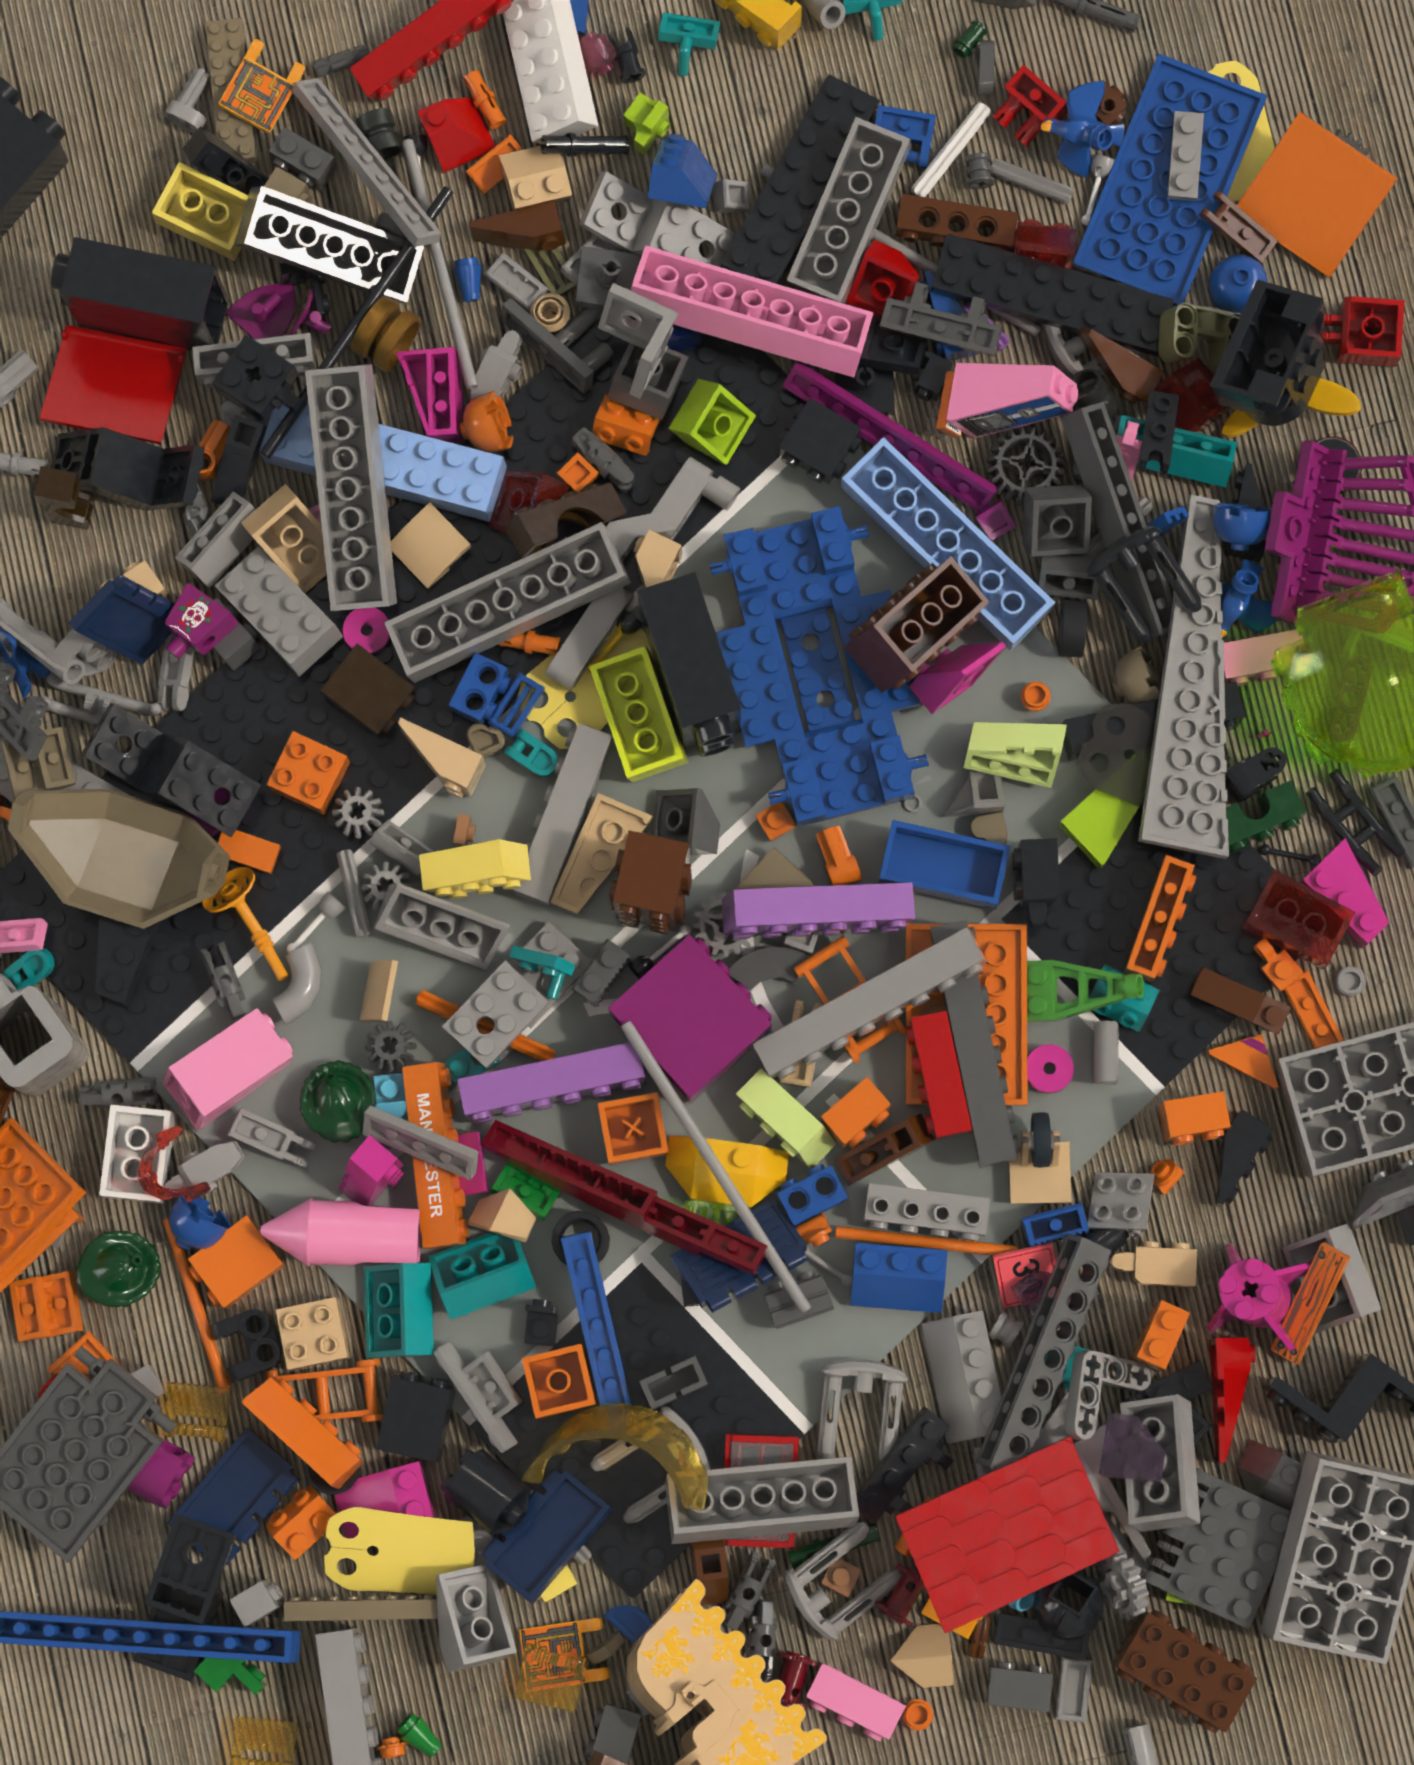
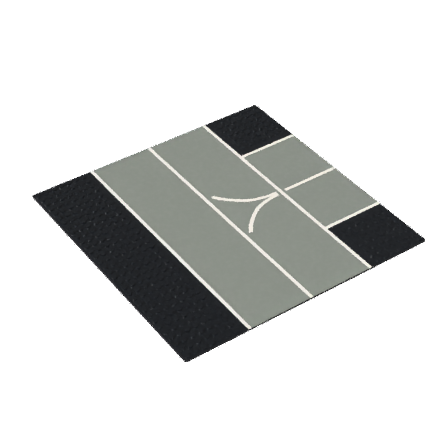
M600 319L592 324L589 329L568 347L580 359H583L603 342L612 348L614 357L594 372L593 386L590 390L583 394L551 364H548L505 404L512 426L507 427L508 436L513 435V444L509 449L492 452V454L504 457L507 468L490 522L436 508L471 544V548L449 567V571L428 590L392 553L397 604L386 607H374L382 611L388 620L523 559L505 528L513 519V513L523 507H529V509L536 508L539 503L547 499H552L553 502L557 501L564 494L573 491L557 476V472L578 452L571 443L572 437L583 427L592 432L595 416L605 394L608 395L613 377L629 345V342L599 329ZM673 324L674 329L667 346L669 349L689 356L682 378L663 420L659 421L647 456L607 444L623 459V463L630 468L629 470L635 476L630 491L623 492L613 484L612 486L627 512L622 519L652 513L689 457L694 458L713 470L712 476L717 479L719 476H722L741 488L736 500L727 511L702 496L673 539L674 542L682 546V560L672 579L693 572L696 573L716 636L717 632L745 625L734 580L730 572L712 576L709 563L726 560L727 553L724 545V534L753 528L755 533L811 519V513L840 506L843 520L849 529L866 525L869 533L868 538L854 540L851 546L855 562L854 570L861 596L890 589L893 595L899 589L905 587L913 576L925 569L841 488V479L866 455L860 448L857 449L854 455L849 452L844 460L847 464L844 472L839 479L834 477L830 484L824 481L817 483L806 475V470L799 466L792 468L781 460L782 456L779 455L780 445L777 444L778 438L785 428L791 429L796 421L792 417L801 403L806 405L807 402L782 387L788 375L764 351ZM698 379L722 385L756 415L727 465L721 464L686 444L668 429ZM469 439L461 444L462 446L477 449L470 443ZM599 474L590 485L598 483L601 486L610 483V481L605 480ZM402 499L388 512L390 540L392 541L426 505ZM558 521V538L551 545L585 530V528L573 521ZM633 547L623 561L631 583L623 588L634 594V598L627 611L641 621L637 590L643 589V585L637 570V563L634 558L636 552L633 551ZM326 575L306 595L336 625L343 635L344 621L355 609L330 610ZM591 602L530 630L536 631V634L561 637L562 646ZM828 608L827 611L853 706L854 716L856 720L861 719L837 622L833 609ZM977 620L967 629L964 628L959 633L960 636L950 645L942 648L940 652L942 653L946 649L952 652L961 645L1000 641ZM775 621L804 733H807L809 730L781 621ZM366 626L362 629V634L368 636L372 633L373 629ZM1035 627L1012 651L1005 648L972 687L934 714H931L921 701L920 706L892 712L897 735H900L903 750L908 758L927 755L929 766L914 769L911 773L914 794L922 799L920 810L910 812L905 808L904 801L796 827L771 843L755 815L772 806L770 805L768 793L785 789V780L775 742L745 748L742 732L740 731L732 736L734 746L724 752L700 757L697 746L684 749L689 763L632 783L626 777L613 738L612 746L571 852L598 793L653 816L656 791L689 788L702 789L720 823L717 854H690L692 884L689 896L685 895L684 897L686 911L683 924H677L676 930H669L668 934L650 931V926L639 924L638 928L621 925V920L616 919L615 910H611L612 906L610 905L609 897L612 879L618 880L617 867L613 869L579 915H575L552 904L548 907L515 894L514 889H503L502 886L494 887V892L489 894H476V891L468 892L467 897L462 899H449V896L437 897L510 924L507 934L485 970L374 929L380 909L377 911L373 910L374 901L365 902L372 934L365 937L356 936L337 853L346 849L352 850L361 885L371 884L363 876L365 873L372 876L375 875L372 870L373 865H377L379 870L383 871V863L389 862L390 871H392L393 867L398 863L369 843L372 835L369 836L365 829L362 830L361 839L355 837V829L349 836L344 835L343 832L346 826L337 828L335 822L341 817H335L332 814L333 810L342 809L336 804L335 800L340 798L346 801L345 790H348L351 796H355V788L360 787L362 797L367 790H371L373 792L371 800L380 798L382 803L377 808L384 810V816L374 818L378 819L381 824L390 820L433 851L456 848L453 844L458 813L470 815L472 819L471 824H476L474 841L468 842L467 845L498 839L526 844L528 840H534L537 830L533 829L535 819L539 812L544 814L547 802H544L546 791L549 785H555L558 775L538 777L508 758L503 752L508 745H513L517 737L512 739L509 735L503 733L505 737L504 748L500 752L484 759L486 767L471 798L463 795L461 799L446 792V787L443 786L441 781L403 735L398 724L400 718L472 750L467 739V730L476 723L450 711L449 703L473 656L414 683L407 677L390 638L388 645L373 656L413 685L414 690L411 694L415 698L405 711L399 708L393 716L397 721L387 734L381 732L376 737L320 694V690L351 651L344 636L299 677L258 635L255 641L260 646V649L235 671L225 662L189 696L188 705L185 710L175 711L174 709L155 729L163 734L189 740L261 784L250 804L251 807L246 811L236 830L279 844L281 849L272 875L250 868L255 874V881L245 896V902L261 928L267 930V935H270V941H273L275 944L273 948L289 976L282 981L277 980L263 953H259L258 948L254 945L255 942H252V934L235 907L211 913L203 907L201 901L159 921L161 923L160 929L129 1008L101 998L95 993L99 915L63 904L24 850L18 853L0 870V921L41 918L48 923L43 948L52 954L55 964L53 971L48 977L143 1078L156 1077L157 1085L153 1089L209 1148L226 1142L237 1141L246 1157L232 1173L269 1213L276 1218L310 1198H313V1200L352 1201L338 1187L343 1182L341 1180L343 1175L346 1173L349 1176L345 1171L349 1158L367 1138L362 1133L360 1137L352 1139L348 1143H332L320 1137L319 1134L309 1128L300 1113V1096L304 1080L309 1077L310 1072L316 1070L319 1065L330 1061L341 1060L343 1062H351L353 1065L359 1066L362 1072L367 1074L374 1090L373 1076L403 1073L398 1063H394V1073L389 1072L388 1063H386L381 1071L378 1070L377 1063L380 1059L372 1063L368 1060V1057L376 1051L369 1052L365 1050V1045L375 1043L367 1037L368 1033H373L376 1036L379 1035L375 1028L377 1024H380L384 1031L387 1030V1022L373 1021L371 1024L359 1022L371 961H398L387 1021L393 1022L394 1031L400 1023L404 1024L405 1029L402 1035L412 1031L414 1036L407 1042L417 1044L416 1049L407 1050V1052L414 1056V1060L410 1061L404 1057L402 1061L406 1066L431 1062L445 1064L448 1058L464 1049V1047L442 1027L448 1019L417 1006L415 1002L419 992L425 990L461 1007L505 960L508 963L512 960L509 957L512 946L523 948L548 921L590 960H592L606 939H609L629 953L630 961L639 955L650 957L679 933L682 925H689L692 932L690 935L695 940V936L700 933V929L693 928L692 924L698 923L700 918L694 915V912L702 913L704 910L700 902L703 901L710 904L711 894L717 900L721 899L722 892L725 891L726 894H729L773 847L779 850L815 885L832 886L825 869L826 862L815 835L822 830L839 825L850 854L854 855L862 876V880L849 885L879 884L878 881L892 820L975 838L971 833V824L976 817L982 815L943 817L969 775V769L963 767L974 722L1062 724L1065 719L1116 708L1066 657L1059 656L1058 649ZM808 634L803 638L802 645L807 650H814L819 646V639L813 634ZM499 644L478 653L508 668V677L511 678L506 692L519 672L526 676L551 655L534 651L532 654H528L522 649L501 647ZM935 659L929 663L930 666L936 663ZM486 671L481 675L480 681L490 684L494 682L497 675L492 671ZM1033 681L1045 684L1051 694L1048 706L1037 712L1026 709L1020 698L1023 687ZM520 686L498 719V722L503 723L516 702ZM533 691V692L530 694L529 700H530V698L532 697V695L534 694L535 691ZM545 691L534 706L535 708H543L548 703V695ZM569 691L565 694V699L568 702H573L576 699V695L574 692ZM822 691L817 695V702L822 707H829L833 704L834 697L830 692ZM506 692L504 694L499 693L494 703L499 705ZM478 697L471 698L467 703V708L478 710L482 707L483 700ZM520 709L517 711L508 728L512 729V727L514 726L515 722L522 713ZM566 718L558 723L557 729L560 735L568 737L570 730H576L577 727L572 719ZM526 719L521 729L553 749L558 757V761L560 757H566L568 749L557 748L544 736V729L541 724ZM485 720L483 725H485L488 728V730L497 729L488 724L489 720ZM607 723L601 731L612 735L609 723ZM292 731L347 755L350 760V764L325 815L270 791L267 786L268 780ZM1063 743L1052 788L1001 777L1005 800L1003 813L1008 834L1005 845L1011 846L996 910L913 891L915 919L909 923L949 924L967 920V924H1027V961L1056 960L1102 970L1103 966L1107 964L1124 972L1162 860L1168 855L1195 865L1192 872L1193 875H1196L1191 893L1185 892L1182 901L1187 904L1181 921H1175L1172 931L1177 932L1171 949H1165L1162 958L1167 960L1164 972L1161 977L1156 976L1152 983L1143 980L1144 983L1160 990L1151 1011L1139 1032L1118 1023L1119 1083L1117 1085L1094 1083V1022L1114 1020L1092 1010L1060 1021L1027 1022V1058L1039 1046L1046 1044L1057 1045L1065 1049L1071 1056L1074 1064V1073L1071 1081L1063 1090L1052 1094L1039 1092L1028 1083V1105L1012 1106L1015 1123H1010L1012 1135H1018L1019 1143H1021L1022 1131H1029L1028 1143H1031L1032 1113H1048L1051 1126V1141L1053 1130H1059V1142L1070 1141L1071 1177L1237 1018V1016L1189 994L1201 967L1263 993L1272 983L1261 972L1260 968L1266 963L1253 949V946L1265 938L1272 945L1276 954L1285 949L1292 959L1296 961L1329 927L1328 923L1248 842V846L1237 853L1231 854L1229 850V857L1226 859L1139 842L1144 800L1105 865L1099 870L1059 827L1062 819L1138 751L1135 750V747L1124 749V753L1117 756L1107 757L1106 753L1095 755V759L1092 761L1078 763V760L1068 761ZM526 745L521 753L528 757L533 748ZM1152 747L1142 750L1143 753H1151ZM108 771L101 777L104 781L130 796L184 812L178 806L151 798ZM928 774L933 779L931 781L914 785ZM913 797V799L908 800L907 804L909 808L916 809L919 806V801ZM788 801L782 802L795 822L791 805ZM359 807L354 808V815L351 818H354V816L358 819L362 818V811L365 808L363 807L362 810ZM653 819L642 833L651 835ZM372 824L369 826L372 829L373 834L378 829V827H375ZM221 832L212 837L217 843ZM1057 838L1060 893L1056 901L1050 907H1047L1046 916L1048 917L1044 926L1041 929H1033L1028 921L1027 908H1020L1019 900L1014 901L1013 883H1015V878H1018V871L1012 870V853H1014V848L1018 847L1020 840ZM229 861L227 872L247 866ZM401 866L399 875L408 872L410 876L404 883H410L413 889L435 896L434 892L423 891L421 877H417ZM387 881L381 884L383 889H379V892L387 891L389 886ZM362 891L364 897L370 893ZM327 892H330L346 908L336 917H325L299 946L300 948L311 943L317 952L322 969L320 991L311 1007L296 1020L286 1025L272 998L284 992L291 982L292 973L285 958L289 954L287 946L290 943H294L321 913L320 900ZM214 899L213 907H216L218 905L216 904V899ZM722 904L714 907L709 913L714 915L721 913ZM712 919L713 922L721 926V932L724 933L723 920ZM705 923L708 936L714 940L715 931L712 925ZM881 928L870 930V933L852 934L851 930L840 931L839 935L823 936L822 931H820L813 953L811 955L806 954L810 957L844 935L850 944L845 949L866 981H869L905 961V928H899V932L881 933ZM758 933L756 937L747 939L751 945L749 948L742 944L739 946L741 954L737 955L732 949L730 950L729 957L724 956L723 950H719L716 956L712 955L713 947L710 946L709 952L711 954L709 956L715 962L720 959L730 969L736 961L755 950L766 947H786L782 945L786 933H781V937L763 938V933ZM733 935L727 937L724 945L732 944L737 939H733ZM683 936L654 961V966L686 937ZM225 942L246 998L240 1001L244 1016L256 1008L262 1014L266 1013L273 1021L275 1026L273 1030L279 1038L284 1037L293 1050L291 1053L293 1057L288 1066L197 1132L162 1083L168 1067L241 1019L232 1020L227 1007L220 1008L199 950L206 948L211 955L214 968L223 966L224 964L217 951V944ZM840 952L810 971L829 1002L859 983ZM626 963L627 968H623V972L619 973L620 977L616 978V982L612 983L613 987H609V992H605L606 997H602V1002H598V1007L592 1006L574 993L570 987L531 1029L527 1027L521 1034L556 1051L554 1058L630 1043L620 1025L610 1016L608 1007L639 979L631 971L628 963ZM804 975L800 978L797 976L793 983L782 978H770L760 982L752 991L749 990L752 994L750 1001L755 1006L761 1004L772 1016V1030L766 1036L792 1023L796 1000L804 1001L805 1012L803 1016L812 1012L815 1003L822 1004ZM1065 976L1059 977L1057 979V1002L1064 1004L1078 998V981ZM729 977L735 984L738 983L737 981ZM221 979V980H220V983H221L223 986H229V985H230L229 980H227V979ZM1097 979L1088 980L1089 996L1095 986ZM905 1008L901 1009L903 1014L898 1018L905 1028ZM883 1019L874 1024L876 1026L874 1030L885 1024ZM895 1031L858 1055L860 1062L856 1065L850 1059L844 1047L833 1051L832 1047L821 1053L823 1057L815 1063L811 1088L782 1084L779 1077L773 1078L820 1122V1117L863 1079L868 1077L890 1102L891 1106L888 1110L890 1115L876 1129L872 1125L866 1129V1138L857 1146L907 1118L921 1113L925 1120L924 1116L929 1115L928 1106L905 1105V1033L900 1035L898 1031ZM869 1032V1033H867V1034H865V1035H863V1036H860V1035L857 1033V1034L853 1035L852 1037L854 1038L855 1042H858L859 1040H861L862 1038H864L865 1036H867V1035L870 1034L871 1032ZM391 1040L385 1042L387 1048L383 1050L384 1053H387V1051L391 1054L395 1053V1045L398 1044V1041L395 1040L392 1043ZM508 1047L499 1056L501 1062L485 1073L540 1061ZM754 1047L692 1103L669 1080L705 1138L760 1145L785 1151L780 1146L782 1141L776 1136L771 1138L759 1126L762 1122L756 1116L751 1119L739 1108L742 1102L736 1093L760 1068L767 1073ZM471 1056L475 1066L478 1065L480 1062ZM643 1062L646 1083L640 1084L641 1089L623 1092L622 1088L611 1090L610 1096L594 1099L592 1094L581 1096L582 1101L578 1103L564 1105L563 1101L551 1103L552 1108L542 1111H534L532 1107L521 1109V1115L504 1118V1115L501 1113L492 1115V1121L475 1124L473 1120H468L464 1115L458 1084L451 1082V1086H448L449 1098L453 1099L455 1106L452 1124L453 1128L457 1130L458 1135L479 1131L483 1141L492 1124L497 1120L654 1189L658 1192L659 1198L725 1226L740 1218L733 1205L690 1199L666 1168V1156L609 1166L598 1103L658 1092L667 1145L669 1136H689ZM1052 1064L1044 1065V1072L1046 1074L1054 1073L1055 1068ZM239 1108H243L294 1131L295 1135L316 1144L315 1150L312 1151L306 1150L292 1141L287 1151L295 1156L298 1155L305 1158L309 1162L307 1167H301L286 1159H278L228 1136L227 1134ZM972 1131L971 1133L937 1139L848 1186L835 1159L852 1150V1148L848 1145L842 1149L833 1138L836 1145L816 1166L823 1164L825 1168L833 1167L848 1196V1200L823 1212L832 1229V1232L828 1233L830 1240L816 1247H813L812 1243L807 1244L810 1252L842 1274L852 1276L855 1243L902 1245L835 1238L836 1226L932 1236L930 1235L931 1230L918 1228L917 1234L901 1232L900 1226L888 1225V1230L870 1228V1222L864 1221L869 1183L990 1198L986 1236H979V1241L976 1242L1004 1243L1021 1226L1020 1220L1023 1217L1033 1215L1044 1203L1010 1204L1009 1162L979 1168ZM379 1142L405 1165L402 1169V1172L405 1174L394 1187L388 1185L371 1206L418 1209L412 1155ZM483 1148L489 1193L465 1196L466 1203L462 1210L463 1219H466L467 1222L478 1200L493 1195L490 1193L491 1189L507 1163L506 1160ZM789 1155L786 1182L793 1178L800 1182L809 1177L807 1171L810 1169L796 1155L794 1157ZM820 1179L816 1183V1190L821 1195H828L833 1191V1184L828 1179ZM778 1187L752 1208L749 1207V1209L753 1211L775 1199L786 1214L777 1197V1193L782 1191L781 1188ZM562 1190L544 1222L536 1218L526 1243L520 1241L537 1288L450 1320L431 1268L434 1350L450 1342L466 1366L488 1351L491 1353L523 1401L501 1417L518 1443L509 1450L500 1453L490 1443L488 1434L481 1423L472 1416L471 1409L464 1398L456 1391L452 1408L531 1490H537L540 1494L544 1495L546 1491L539 1484L551 1470L555 1469L560 1474L566 1470L612 1508L611 1513L584 1543V1546L591 1552L594 1560L632 1598L643 1591L689 1546V1543L672 1544L667 1504L638 1523L627 1524L623 1519V1514L629 1506L663 1485L667 1474L681 1473L693 1465V1459L689 1453L677 1461L674 1460L666 1445L679 1437L673 1429H668L610 1468L597 1472L591 1469L590 1462L597 1453L660 1413V1407L652 1411L639 1381L665 1370L667 1376L673 1374L670 1367L696 1356L708 1385L686 1396H683L681 1391L675 1393L677 1400L662 1407H670L691 1427L705 1450L711 1470L724 1469L725 1434L798 1436L800 1439L820 1420L824 1374L820 1370L826 1363L846 1359H866L880 1362L931 1313L850 1306L852 1284L844 1286L839 1278L810 1258L789 1272L796 1283L798 1282L797 1276L810 1271H814L816 1276L822 1274L834 1310L776 1330L764 1294L769 1292L768 1286L781 1282L778 1277L764 1285L756 1278L757 1289L737 1300L730 1293L729 1296L732 1303L713 1313L708 1306L703 1308L701 1306L684 1307L681 1277L670 1262V1255L681 1250V1248L625 1223ZM793 1193L788 1199L790 1206L794 1209H801L806 1205V1198L801 1193ZM575 1211L591 1212L599 1217L607 1227L610 1237L609 1250L604 1259L599 1262V1268L633 1411L603 1417L568 1267L556 1256L551 1242L553 1229L558 1220L566 1214ZM574 1223L563 1234L564 1237L591 1230L595 1250L598 1247L599 1237L597 1231L588 1223ZM468 1225L469 1236L466 1237V1241L488 1234L490 1231ZM949 1232L948 1237H941L962 1240L959 1233ZM421 1236L420 1263H430L429 1255L450 1247L423 1249ZM947 1251L943 1300L990 1255ZM365 1262L353 1266H319L365 1314L363 1267L392 1263ZM533 1299L552 1301L553 1307L559 1309L555 1347L524 1343L527 1320L525 1306L526 1304L533 1305ZM582 1344L597 1405L535 1419L521 1358ZM435 1355L405 1357L427 1381L430 1382L431 1377L445 1379L449 1381L448 1386L454 1387V1383L448 1374L439 1367ZM843 1376L840 1400L854 1387L855 1376ZM833 1389L829 1392L828 1411L833 1407ZM654 1427L647 1428L627 1441L626 1445L630 1447L654 1431ZM742 1446L741 1467L758 1465L759 1446ZM765 1446L764 1465L774 1464L781 1457V1447ZM666 1490L659 1495L660 1499L666 1497Z

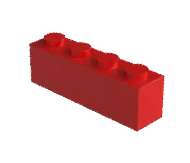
M947 1010L910 1018V1026H906L905 1029L908 1043L914 1044L917 1055L912 1056L915 1074L921 1073L923 1085L918 1086L921 1103H927L929 1115L924 1116L928 1134L934 1133V1138L937 1140L971 1133L972 1126Z

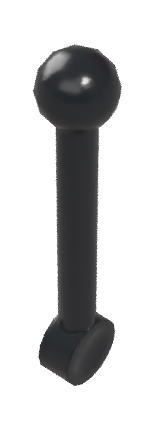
M1262 844L1259 847V852L1263 856L1273 854L1308 861L1311 866H1317L1321 862L1319 854L1308 856L1273 849L1267 844Z

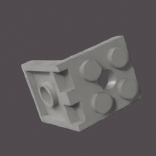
M613 283L608 292L598 328L644 349L629 393L640 399L668 348L667 343L672 335L673 324L679 313Z

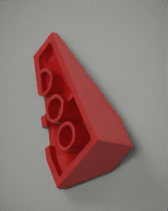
M1214 1338L1209 1340L1216 1463L1226 1462L1250 1374L1251 1363H1255L1254 1344H1249V1338Z

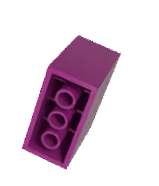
M689 934L610 1005L608 1010L610 1016L620 1027L629 1021L633 1023L665 1076L692 1103L754 1047L753 1043L764 1038L772 1030V1016L761 1004L755 1006L750 1001L752 994L740 981L735 984L729 978L731 977V971L720 959L715 962L709 956L711 954L709 952L710 948L700 937L694 940Z

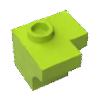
M641 92L623 115L624 125L636 134L634 138L635 150L645 155L656 138H662L670 127L669 107L660 100L654 101Z

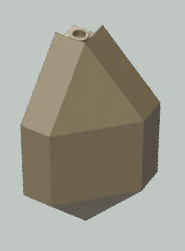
M111 789L23 791L12 803L8 831L63 904L145 929L216 895L225 883L230 855L187 813Z

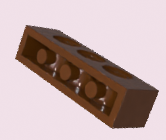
M902 194L895 236L901 237V240L910 243L922 240L930 242L932 246L943 247L946 235L951 234L1012 252L1018 212ZM923 218H931L935 224L932 227H924L919 221ZM953 222H958L963 225L964 229L960 232H953L950 230L949 225ZM981 227H988L992 230L993 234L989 237H983L977 230Z

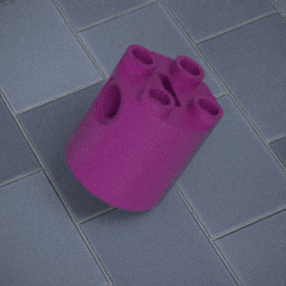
M163 1439L162 1445L127 1490L160 1508L167 1509L172 1499H175L183 1485L180 1481L184 1474L189 1472L196 1457Z

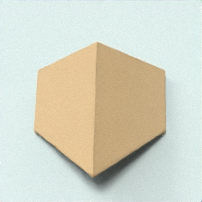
M509 1188L478 1200L468 1225L526 1243L536 1222V1217Z
M941 1624L917 1625L890 1661L922 1688L953 1685L952 1651L949 1632L944 1633Z

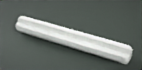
M981 102L977 103L911 188V193L914 196L926 197L988 118L991 111L988 106Z

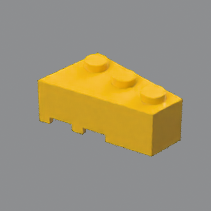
M714 0L722 9H730L736 15V20L743 27L752 28L757 33V38L765 46H772L777 51L801 27L802 5L796 1L790 5L785 0Z

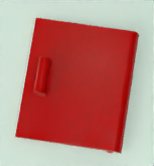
M66 325L65 330L62 331L61 346L39 419L44 422L85 430L104 427L141 441L161 445L185 362L186 348Z

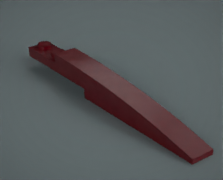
M494 1121L481 1143V1147L550 1185L696 1256L704 1253L753 1276L765 1257L768 1245L659 1198L658 1192L654 1189L500 1121Z

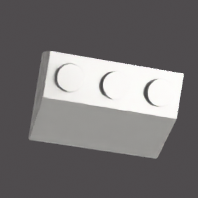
M1349 1223L1282 1247L1289 1267L1307 1262L1312 1263L1320 1244L1323 1242L1351 1257L1318 1324L1315 1334L1381 1310ZM1306 1275L1295 1281L1298 1290Z

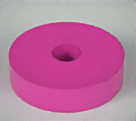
M377 608L353 610L346 617L343 624V636L349 648L352 650L358 643L372 655L382 651L390 641V635L384 623L388 621L386 615ZM366 626L373 629L372 633L368 636L362 634V629Z
M1053 1044L1039 1046L1027 1058L1028 1083L1039 1092L1046 1094L1059 1092L1069 1084L1073 1077L1074 1064L1072 1058L1060 1046ZM1045 1064H1052L1055 1071L1053 1074H1046L1044 1072Z

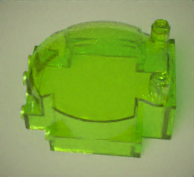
M1399 569L1298 608V618L1294 619V623L1299 635H1303V639L1275 649V658L1271 659L1277 677L1282 675L1285 685L1282 687L1283 693H1281V697L1286 709L1293 710V727L1298 738L1304 737V744L1309 757H1315L1318 765L1330 760L1338 763L1350 761L1355 773L1361 772L1363 779L1379 773L1398 772L1414 767V596L1411 597Z

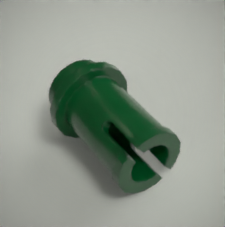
M976 20L972 21L963 35L954 40L952 49L955 54L963 59H966L967 56H972L974 53L973 49L988 33L985 30L986 27Z

